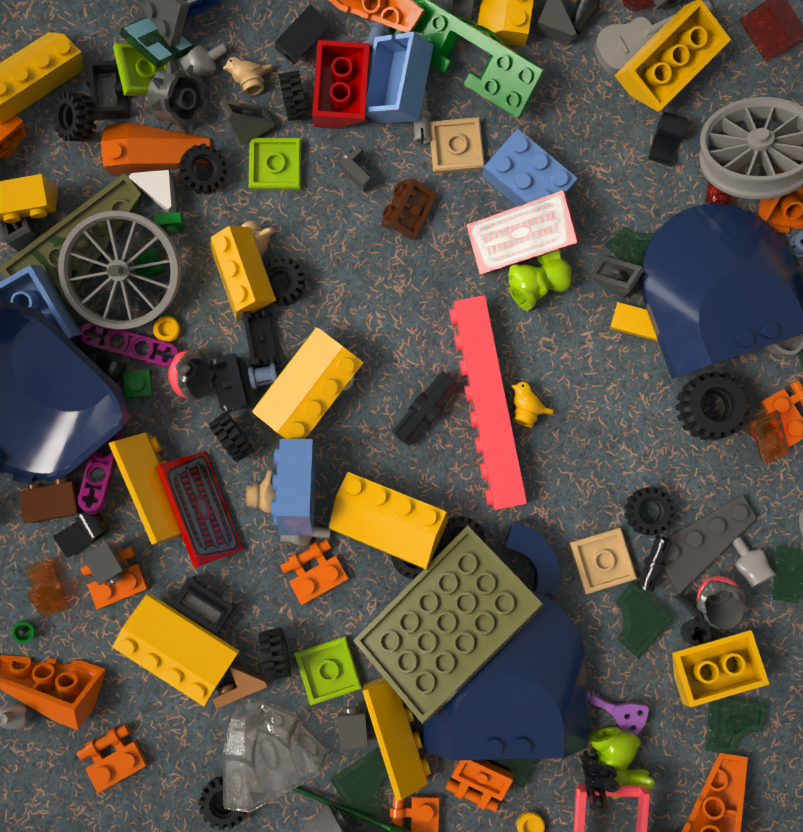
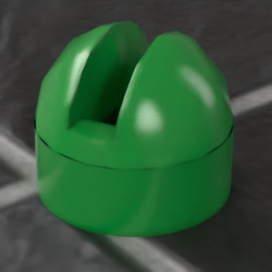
M29 620L17 622L12 629L13 639L18 643H27L32 640L36 632L34 624ZM25 626L30 628L22 635L18 633Z

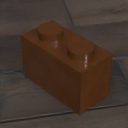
M70 478L53 480L54 485L44 487L43 483L27 485V490L18 492L23 524H32L82 514L84 511L78 504L79 482H70Z

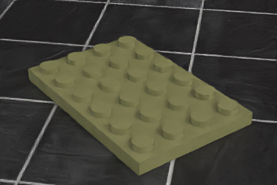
M467 525L429 564L427 570L424 569L353 641L422 724H426L545 604L480 536Z

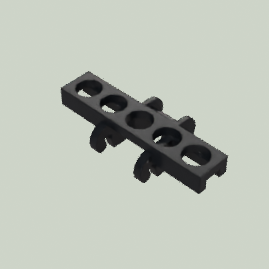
M584 751L581 759L590 809L605 813L608 808L605 791L613 793L620 788L619 783L614 780L617 772L614 768L599 762L597 754L589 756L588 751Z

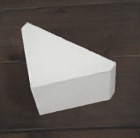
M169 170L138 172L129 175L132 183L166 212L176 213L174 177Z

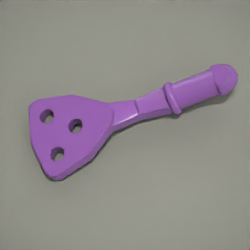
M587 691L588 705L592 704L605 709L613 715L622 730L631 732L636 736L639 734L647 720L649 712L647 705L634 702L615 704L600 698L593 691Z

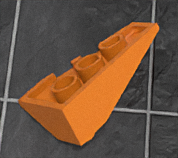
M719 753L682 832H741L748 757Z

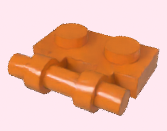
M800 380L790 384L795 394L789 396L783 388L759 402L786 447H790L803 439V416L800 415L794 405L800 401L803 406V385Z
M327 539L319 544L317 542L309 546L310 549L299 555L293 554L288 557V561L280 565L284 574L295 570L298 575L289 583L301 605L349 579L336 555L326 560L323 553L332 549ZM316 558L319 565L306 572L302 565Z
M132 547L124 550L118 549L129 569L122 574L124 579L112 586H109L108 583L98 585L96 581L87 584L96 609L103 608L149 589L140 564L131 567L128 565L127 559L135 557V551ZM87 565L81 567L84 577L92 574Z
M126 724L118 729L114 727L108 730L107 735L98 740L92 739L85 743L84 748L77 751V756L81 761L88 757H91L94 761V764L88 766L85 770L97 793L148 765L136 740L127 745L125 744L123 738L131 734ZM112 744L116 751L104 757L101 750Z
M458 760L451 778L459 782L448 779L445 789L453 792L454 796L461 800L465 798L476 803V807L482 810L487 808L495 812L499 802L491 797L502 801L513 781L514 774L485 760ZM470 786V787H472V788H474V789H476V790H479V791H481V793H479V792H477V791H475V790H472V789H470V788H468V787Z
M394 795L393 806L390 807L392 823L395 822L394 824L403 827V818L411 817L412 832H438L439 796L412 795V806H404V799L396 801Z

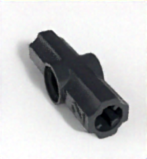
M442 371L428 389L415 399L408 408L409 412L394 428L392 433L403 443L410 446L421 434L422 430L429 426L443 409L442 406L456 391L459 384L450 375Z

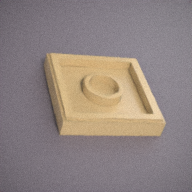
M480 117L429 122L433 174L481 170L484 168Z
M621 527L569 542L585 594L637 579Z

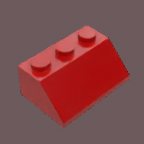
M317 41L312 110L314 127L340 129L365 121L370 43Z

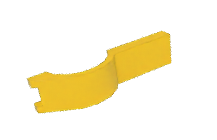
M617 302L610 329L658 342L646 309Z

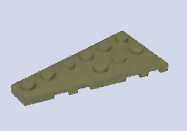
M125 173L1 265V273L5 278H8L29 265H42L67 307L70 303L62 290L58 274L60 251L67 236L80 222L97 213L105 211L132 212L142 194ZM112 220L115 235L126 220ZM107 221L89 230L105 250L111 243ZM85 234L74 250L75 253L98 261L103 255ZM73 256L71 263L72 278L89 275L96 264ZM86 278L73 281L77 292Z

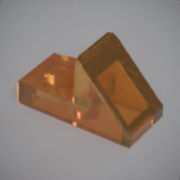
M778 410L757 419L745 428V431L756 440L760 460L765 464L789 453L781 414Z
M54 557L25 566L32 587V591L28 592L27 596L42 617L69 609Z

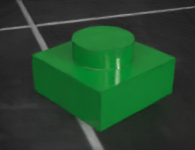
M181 212L154 215L155 223L161 226L169 235L177 234L179 230L186 229L185 219Z
M152 247L138 257L134 264L138 266L161 260L156 248ZM163 264L138 268L136 272L139 275L151 278L165 272Z
M150 369L123 372L126 399L154 396L152 372Z

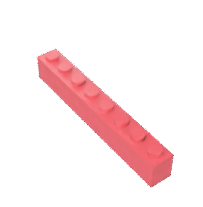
M485 295L454 301L453 309L449 310L451 324H456L458 334L454 335L456 350H461L463 360L459 361L461 375H466L468 386H464L466 401L472 402L473 411L469 412L472 428L477 427L478 437L474 438L477 453H482L483 463L479 464L482 480L487 479L489 489L485 490L487 505H492L493 510L527 504Z

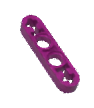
M92 322L84 324L80 329L82 333L80 339L89 346L165 368L170 367L173 359H168L165 362V358L156 355V345H159L157 350L167 353L171 349L174 357L180 352L177 347L170 343L120 329L102 327ZM94 328H96L95 332L106 336L105 345H102L104 341L99 338H93L90 341V337L87 336L88 331L93 332ZM116 335H122L125 339L124 345L119 349L113 348L111 344L112 338ZM141 342H147L150 346V351L144 356H140L136 352V347Z
M125 426L112 436L115 440L110 438L104 444L123 439ZM99 448L89 456L78 496L79 506L85 513L90 515L100 513L103 510L116 465L113 453L111 452L106 457L99 456ZM97 469H103L106 472L105 478L100 482H94L91 479L92 473ZM89 486L96 488L94 497L98 500L91 507L85 502L86 499L92 498L94 492Z

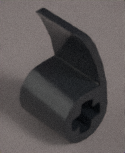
M662 112L651 145L649 160L668 166L674 165L678 145L687 128V118Z
M83 512L75 519V523L53 536L65 557L73 556L110 531L109 526L100 513L90 515Z
M677 595L674 596L694 617L682 625L680 631L682 639L693 646L709 642L711 640V630L699 611L685 598ZM694 628L700 630L697 633V639L691 637L695 633Z

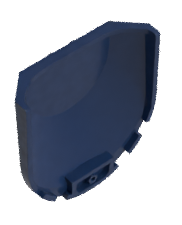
M703 204L688 208L674 215L652 237L644 253L643 268L645 270L640 276L641 291L672 379L803 334L802 279L793 257L781 236L759 216L732 205Z
M3 300L0 302V471L12 474V481L22 483H34L37 479H47L48 482L53 481L73 471L121 430L130 418L120 387L38 309Z
M529 588L545 606L426 724H423L424 751L456 761L566 758L588 748L585 652L576 627L567 613L551 598L549 599L536 592V590Z

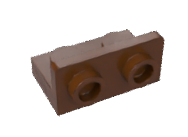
M414 178L400 181L393 191L395 196L391 204L387 205L382 213L383 220L381 226L384 228L391 227L408 239L415 240L438 194Z

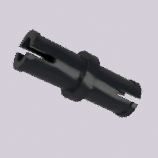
M660 535L655 536L650 554L644 559L646 565L637 584L640 588L647 591L649 588V591L654 592L660 572L666 567L664 561L673 542L672 540L663 536L661 538Z

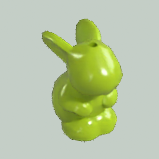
M560 250L536 257L541 267L527 264H513L510 266L508 274L509 292L521 309L529 312L535 306L537 299H542L548 293V289L564 292L571 286L572 268L561 257Z
M618 727L602 728L593 731L588 736L591 745L597 750L596 754L599 757V762H603L605 766L616 770L617 776L614 780L619 785L645 786L650 791L654 788L655 781L649 777L650 773L647 769L637 768L628 770L627 768L634 760L637 750L641 745L638 736L631 732L620 730Z

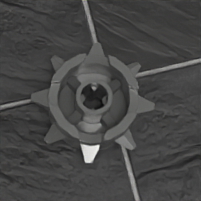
M168 61L167 70L157 71L149 84L145 97L146 107L151 110L158 120L164 122L165 131L172 124H177L185 134L189 133L190 124L195 121L199 122L206 113L208 98H205L206 85L199 75L193 73V65H190L185 71H180L173 61Z

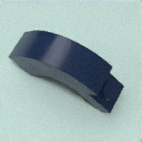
M512 522L503 547L518 552L529 560L534 569L535 581L533 589L544 596H546V593L557 596L560 586V569L553 549L533 529L517 522Z

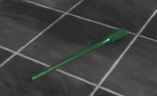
M294 784L291 786L293 791L378 826L385 832H412L394 824L395 822H381Z

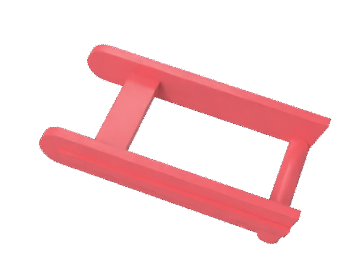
M577 784L573 832H584L586 797L588 796L585 784ZM619 785L620 788L616 792L605 791L606 796L638 797L636 832H647L651 793L649 789L640 785Z

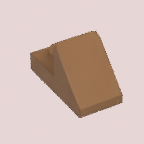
M232 664L230 670L237 686L234 687L233 683L217 689L219 694L214 696L212 700L216 709L268 687L270 682L262 675Z

